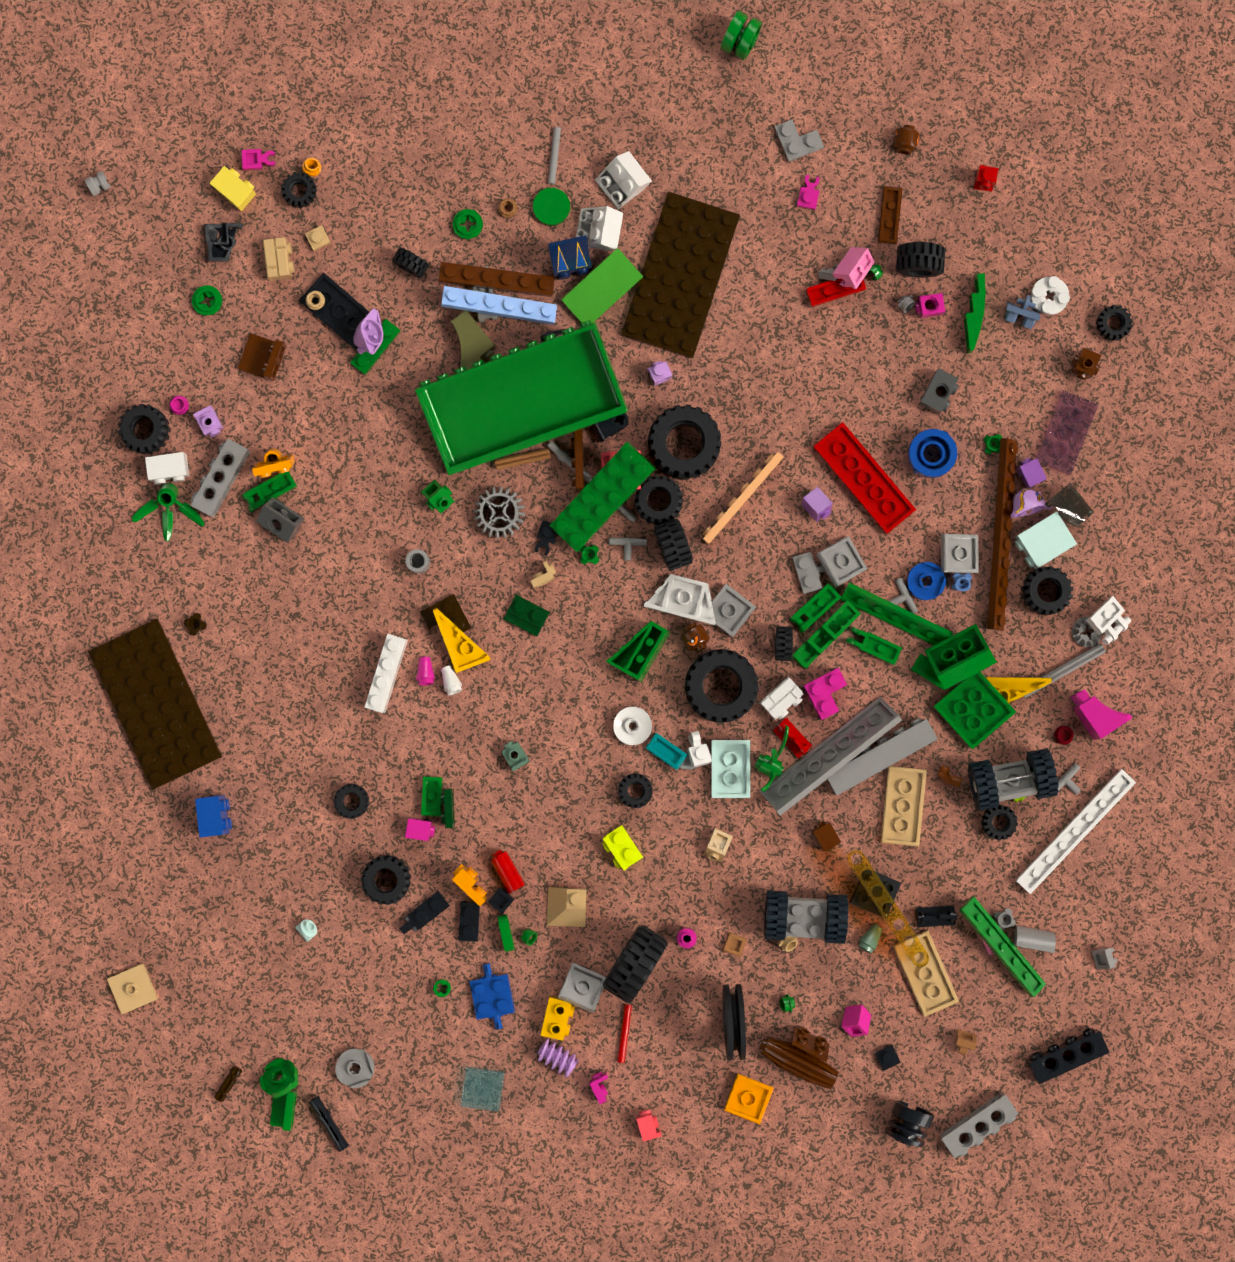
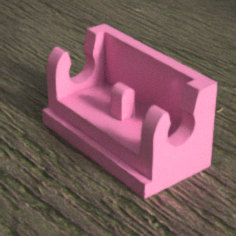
M851 247L833 272L834 278L844 280L840 282L841 286L857 289L875 263L868 248Z

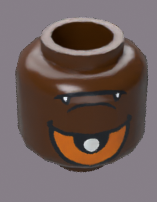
M904 125L896 130L893 141L896 152L910 155L911 152L917 150L920 134L914 130V126Z
M693 623L683 629L684 633L681 635V638L689 651L696 650L698 653L707 648L706 643H708L710 637L703 625Z

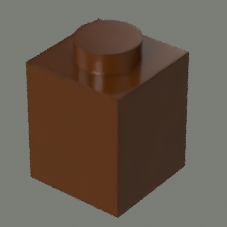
M823 820L814 825L815 829L812 830V833L824 852L841 843L829 821L825 823Z

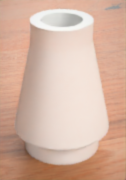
M452 666L443 667L441 672L444 692H447V695L461 692L462 683L453 671Z

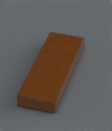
M883 186L878 243L897 245L903 188Z

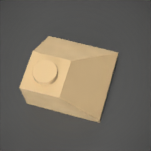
M548 887L547 926L585 927L587 888Z

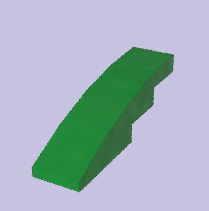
M985 273L977 274L974 277L976 293H972L969 296L971 313H966L963 316L967 354H971L974 351L982 326L986 296Z
M847 600L792 655V658L805 670L861 613Z

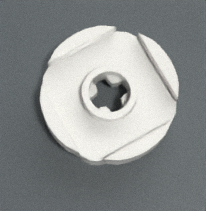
M1056 276L1040 279L1035 283L1031 291V302L1036 303L1035 309L1046 315L1058 314L1066 307L1070 300L1066 284ZM1047 291L1054 293L1053 301L1045 298Z

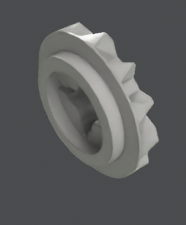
M1089 617L1078 619L1072 627L1073 639L1083 647H1092L1098 644L1103 636L1102 634L1098 635L1095 631L1090 633V639L1086 634L1080 635L1081 632L1086 630V626H1088V629L1093 630L1086 621Z

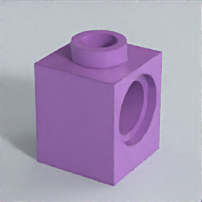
M1028 458L1020 462L1021 466L1017 468L1019 475L1023 476L1021 479L1026 488H1030L1047 479L1037 458L1034 460Z

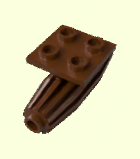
M794 1027L791 1043L770 1036L762 1040L759 1047L762 1050L761 1054L779 1068L806 1082L831 1089L835 1084L839 1071L826 1063L828 1060L829 1043L823 1037H815L803 1027Z

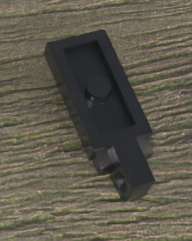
M438 890L405 917L407 923L399 929L403 934L411 929L416 932L450 905Z

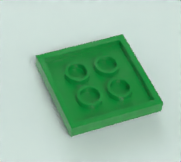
M981 671L963 680L934 705L936 710L972 750L1017 712Z

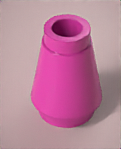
M430 657L419 658L416 680L420 686L434 684L435 676Z

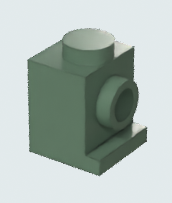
M512 740L503 746L505 750L502 751V754L512 771L530 762L519 742L514 743ZM513 751H516L518 753V757L516 759H513L511 757V753Z

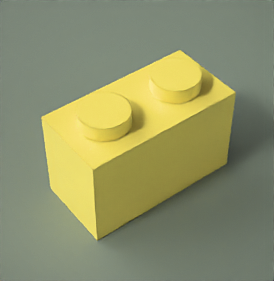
M224 166L210 182V185L242 211L256 195L253 190L255 187L249 181L245 180L243 182L238 178L240 174L233 168L229 170Z

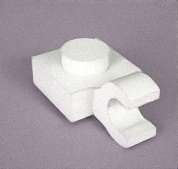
M698 731L691 732V735L688 736L691 747L687 749L692 768L710 764L712 759L707 744L701 745Z

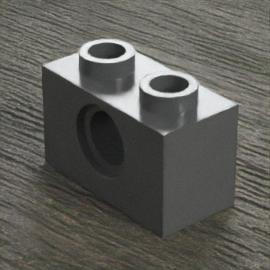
M938 368L919 405L938 415L942 411L945 412L950 404V401H948L950 395H954L959 387L956 384L959 378ZM937 388L944 390V397H939L936 394Z
M273 497L264 504L256 522L288 543L298 533L305 518Z

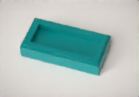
M658 733L654 735L646 747L647 750L676 770L680 768L688 754Z

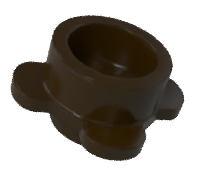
M194 613L192 617L184 620V625L187 626L190 630L189 633L193 636L207 627L199 613Z

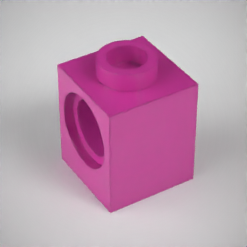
M943 293L920 296L918 298V302L915 303V310L917 314H920V318L940 316L946 312ZM925 303H932L934 310H927Z
M408 818L405 838L429 841L430 837H434L435 826H432L433 821Z

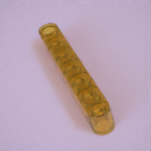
M850 850L846 855L847 863L906 955L915 966H926L929 962L927 951L873 867L860 850ZM854 853L860 855V861L856 864L851 862V856ZM864 870H870L871 877L868 880H863L861 877ZM876 886H880L882 889L879 896L872 895V889ZM885 903L892 904V910L888 913L883 912V905ZM897 919H901L903 922L900 929H894L893 923ZM912 936L913 943L906 946L904 944L905 937ZM922 952L924 954L923 960L916 962L914 959L915 955Z

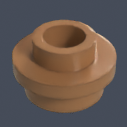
M512 199L502 200L498 206L499 213L505 218L513 217L517 213L516 202ZM507 205L512 207L509 212L504 210Z

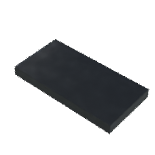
M323 272L299 299V302L353 349L357 350L358 346L354 344L355 330L369 311ZM311 291H319L325 298V304L319 310H312L306 304V296ZM314 298L312 300L313 304H317L319 302L318 298Z

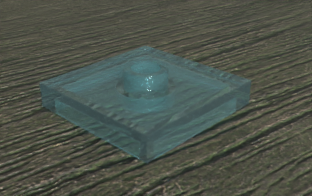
M466 1067L461 1107L499 1112L505 1072Z

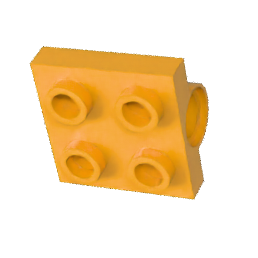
M272 448L266 452L263 462H258L252 468L254 476L259 475L260 478L270 476L274 471H278V473L288 472L295 462L293 454L282 456L278 449ZM275 454L278 460L270 462L268 455Z

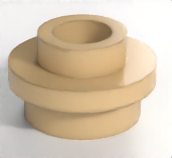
M311 291L306 296V304L312 310H319L324 306L325 298L321 292ZM314 298L319 299V302L317 304L312 303V300Z

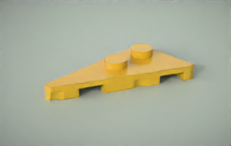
M437 608L433 609L456 673L491 660L477 644Z
M986 677L1009 703L1052 683V678Z

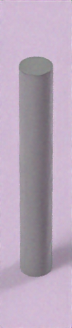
M559 127L553 128L548 184L555 185L561 134V128Z

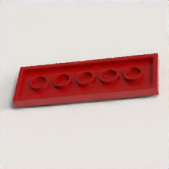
M843 422L813 446L886 535L916 511V508Z

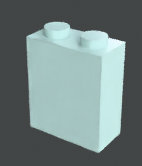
M1058 512L1051 514L1015 536L1016 547L1019 551H1024L1027 556L1025 557L1026 563L1029 567H1034V569L1041 567L1077 545Z

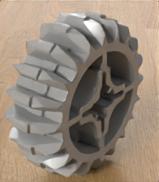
M493 487V494L490 495L486 490V498L482 495L479 496L483 502H475V505L480 507V509L473 510L474 513H479L478 516L474 517V520H481L477 527L479 528L484 525L483 533L490 530L488 533L489 537H492L493 532H495L496 539H499L500 533L503 534L504 538H507V531L514 535L512 528L514 527L516 530H519L520 528L516 523L523 524L524 522L522 519H519V516H525L524 512H519V510L525 508L524 505L518 506L522 499L514 500L517 493L514 492L510 496L511 490L509 488L503 493V487H499V493H496V489ZM498 497L507 499L501 505H495L490 501ZM511 503L515 507L513 520L506 513ZM485 506L492 510V515L487 523L484 519ZM492 506L495 509L499 508V510L500 508H502V512L507 519H505L503 516L495 517L496 512L492 508ZM499 520L509 524L503 528L492 527Z

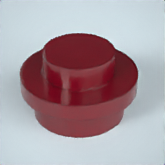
M1060 726L1055 730L1054 738L1057 743L1067 745L1072 742L1074 733L1070 727Z

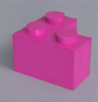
M839 668L803 685L820 720L839 711L831 696V693L847 685Z

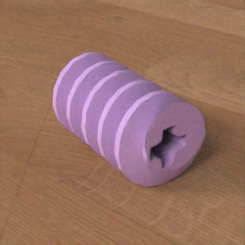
M547 1037L537 1052L539 1054L538 1061L540 1062L545 1058L546 1066L552 1062L551 1069L553 1070L558 1066V1073L560 1074L565 1070V1078H567L579 1059L575 1061L576 1054L568 1057V1049L562 1053L563 1047L561 1045L555 1049V1041L549 1045V1038Z

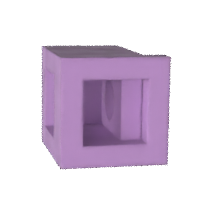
M665 361L655 362L651 364V367L647 368L654 386L672 379V373Z
M208 406L193 414L204 435L207 437L209 435L210 437L219 435L221 433L220 430L224 428L212 406ZM211 419V424L206 425V420Z

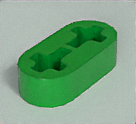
M508 915L498 916L505 952L514 951L515 946Z

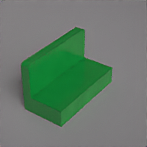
M292 1089L283 1096L273 1098L270 1126L283 1127V1131H291L293 1129L297 1089Z

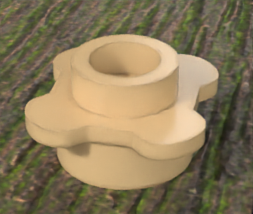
M786 936L785 940H780L778 945L782 947L783 951L789 952L797 946L798 941L797 937Z

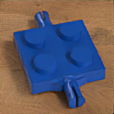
M490 963L483 964L485 976L469 981L477 1020L493 1018L495 1030L502 1029L501 1017L515 1012L508 974H492Z

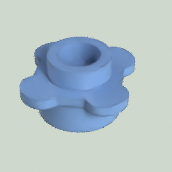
M955 573L953 575V590H970L972 575L970 573Z

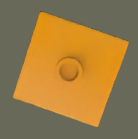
M737 1073L724 1106V1111L760 1124L774 1087Z

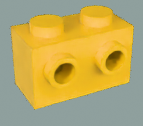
M550 995L541 1036L563 1041L564 1036L569 1035L571 1025H568L567 1022L569 1017H573L575 1006Z

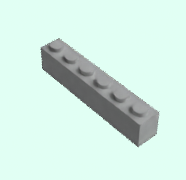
M917 718L910 722L911 727L907 729L901 727L893 732L895 736L889 739L887 736L877 741L878 745L873 748L868 746L861 752V755L853 758L827 779L834 794L839 795L936 741L938 738L928 720Z

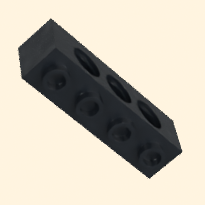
M1088 1028L1082 1032L1083 1035L1077 1038L1076 1036L1068 1037L1065 1039L1066 1043L1059 1046L1058 1044H1053L1047 1047L1048 1051L1044 1053L1039 1051L1029 1056L1030 1059L1026 1061L1035 1081L1038 1084H1042L1110 1053L1101 1032L1098 1029ZM1088 1042V1049L1081 1051V1044ZM1070 1050L1071 1056L1068 1059H1063L1064 1051ZM1048 1058H1053V1065L1046 1067L1045 1061Z

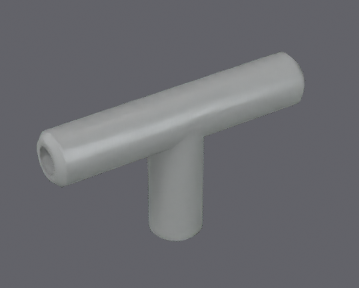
M610 537L609 545H624V561H630L632 546H646L647 539Z
M903 579L895 580L901 595L890 599L889 602L898 605L905 601L910 612H918Z
M1074 763L1057 781L1059 784L1058 790L1066 785L1075 795L1081 791L1071 780L1080 770L1078 764Z

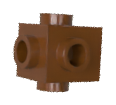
M1083 348L1078 355L1074 356L1071 362V366H1073L1071 372L1075 373V376L1082 380L1089 379L1093 375L1096 376L1100 368L1098 362L1101 355Z

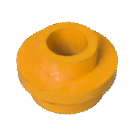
M308 158L303 162L302 170L309 176H317L321 172V164L315 158Z

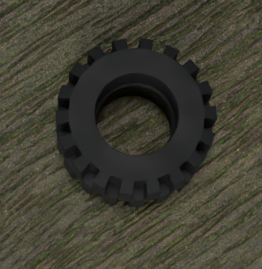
M908 242L901 244L897 247L896 271L909 277L928 278L939 276L944 273L946 249L941 245L930 242Z
M139 404V406L133 405L131 410H125L127 414L125 416L121 415L120 419H122V422H118V427H120L118 433L122 437L120 439L128 448L140 454H153V451H160L161 446L165 447L166 443L164 442L166 439L169 440L168 432H171V428L168 427L170 423L162 412L151 405L146 406L144 404ZM143 419L152 420L154 424L152 435L147 439L139 440L135 436L137 423Z
M655 475V477H648L641 484V489L636 490L635 506L637 513L647 523H653L654 525L674 519L678 516L683 503V495L679 485L673 479H668L667 476L660 477ZM661 489L668 493L670 504L665 510L654 511L649 507L647 497L653 490Z
M677 518L654 526L657 543L666 567L670 571L693 563L689 543L683 527Z
M1049 566L1041 567L1029 573L1023 581L1024 586L1021 587V591H1023L1021 596L1022 599H1025L1024 604L1026 607L1029 606L1030 611L1037 612L1038 615H1052L1064 610L1070 604L1069 600L1073 597L1071 591H1074L1070 585L1072 581L1066 577V572L1062 573V569ZM1042 580L1052 581L1057 588V596L1052 602H1045L1038 595L1037 587Z
M391 855L379 856L369 862L365 869H363L361 877V887L365 891L366 897L380 905H390L403 898L411 885V874L409 873L408 866L406 867L404 864L405 862ZM387 868L396 874L397 885L393 890L382 891L377 887L375 876L379 870Z

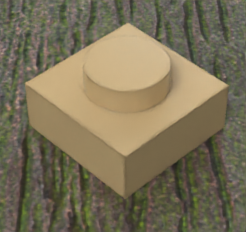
M322 225L305 233L313 251L331 244Z

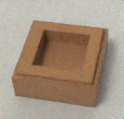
M729 932L723 951L741 957L747 938Z

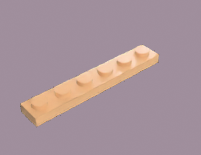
M777 452L775 456L771 454L766 459L765 463L767 465L763 470L759 468L752 476L754 480L751 484L746 483L741 488L740 492L742 494L739 498L734 497L727 506L730 508L726 513L722 511L716 517L715 521L717 523L713 528L709 526L702 535L705 536L703 541L707 545L723 529L784 456Z

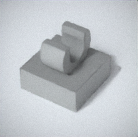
M1100 948L1092 951L1097 970L1116 967L1115 963L1118 960L1117 958L1113 959L1112 952L1115 951L1113 948Z

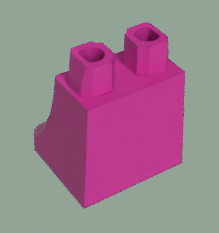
M1085 689L1070 697L1076 705L1073 708L1093 740L1102 739L1132 719L1130 714L1115 711L1105 706L1095 696L1090 697Z

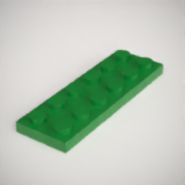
M626 442L550 526L576 552H579L656 468L629 442Z

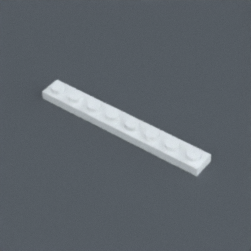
M1120 769L1015 881L1031 894L1136 782L1124 770Z

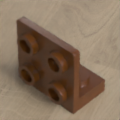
M250 334L238 369L275 381L287 346L284 342L277 339L272 341L255 334Z

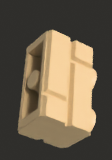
M284 237L263 240L267 279L269 281L291 279L292 273H295L294 263L290 261L289 254H292L291 243H288Z

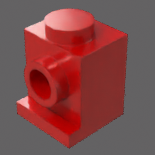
M980 165L976 170L973 189L992 192L997 182L999 168Z

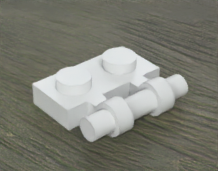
M1112 596L1086 621L1098 635L1103 632L1105 633V638L1102 642L1108 645L1118 638L1120 632H1124L1128 628L1131 619L1127 616L1124 618L1121 616L1125 610ZM1113 622H1115L1114 628L1111 627V624Z

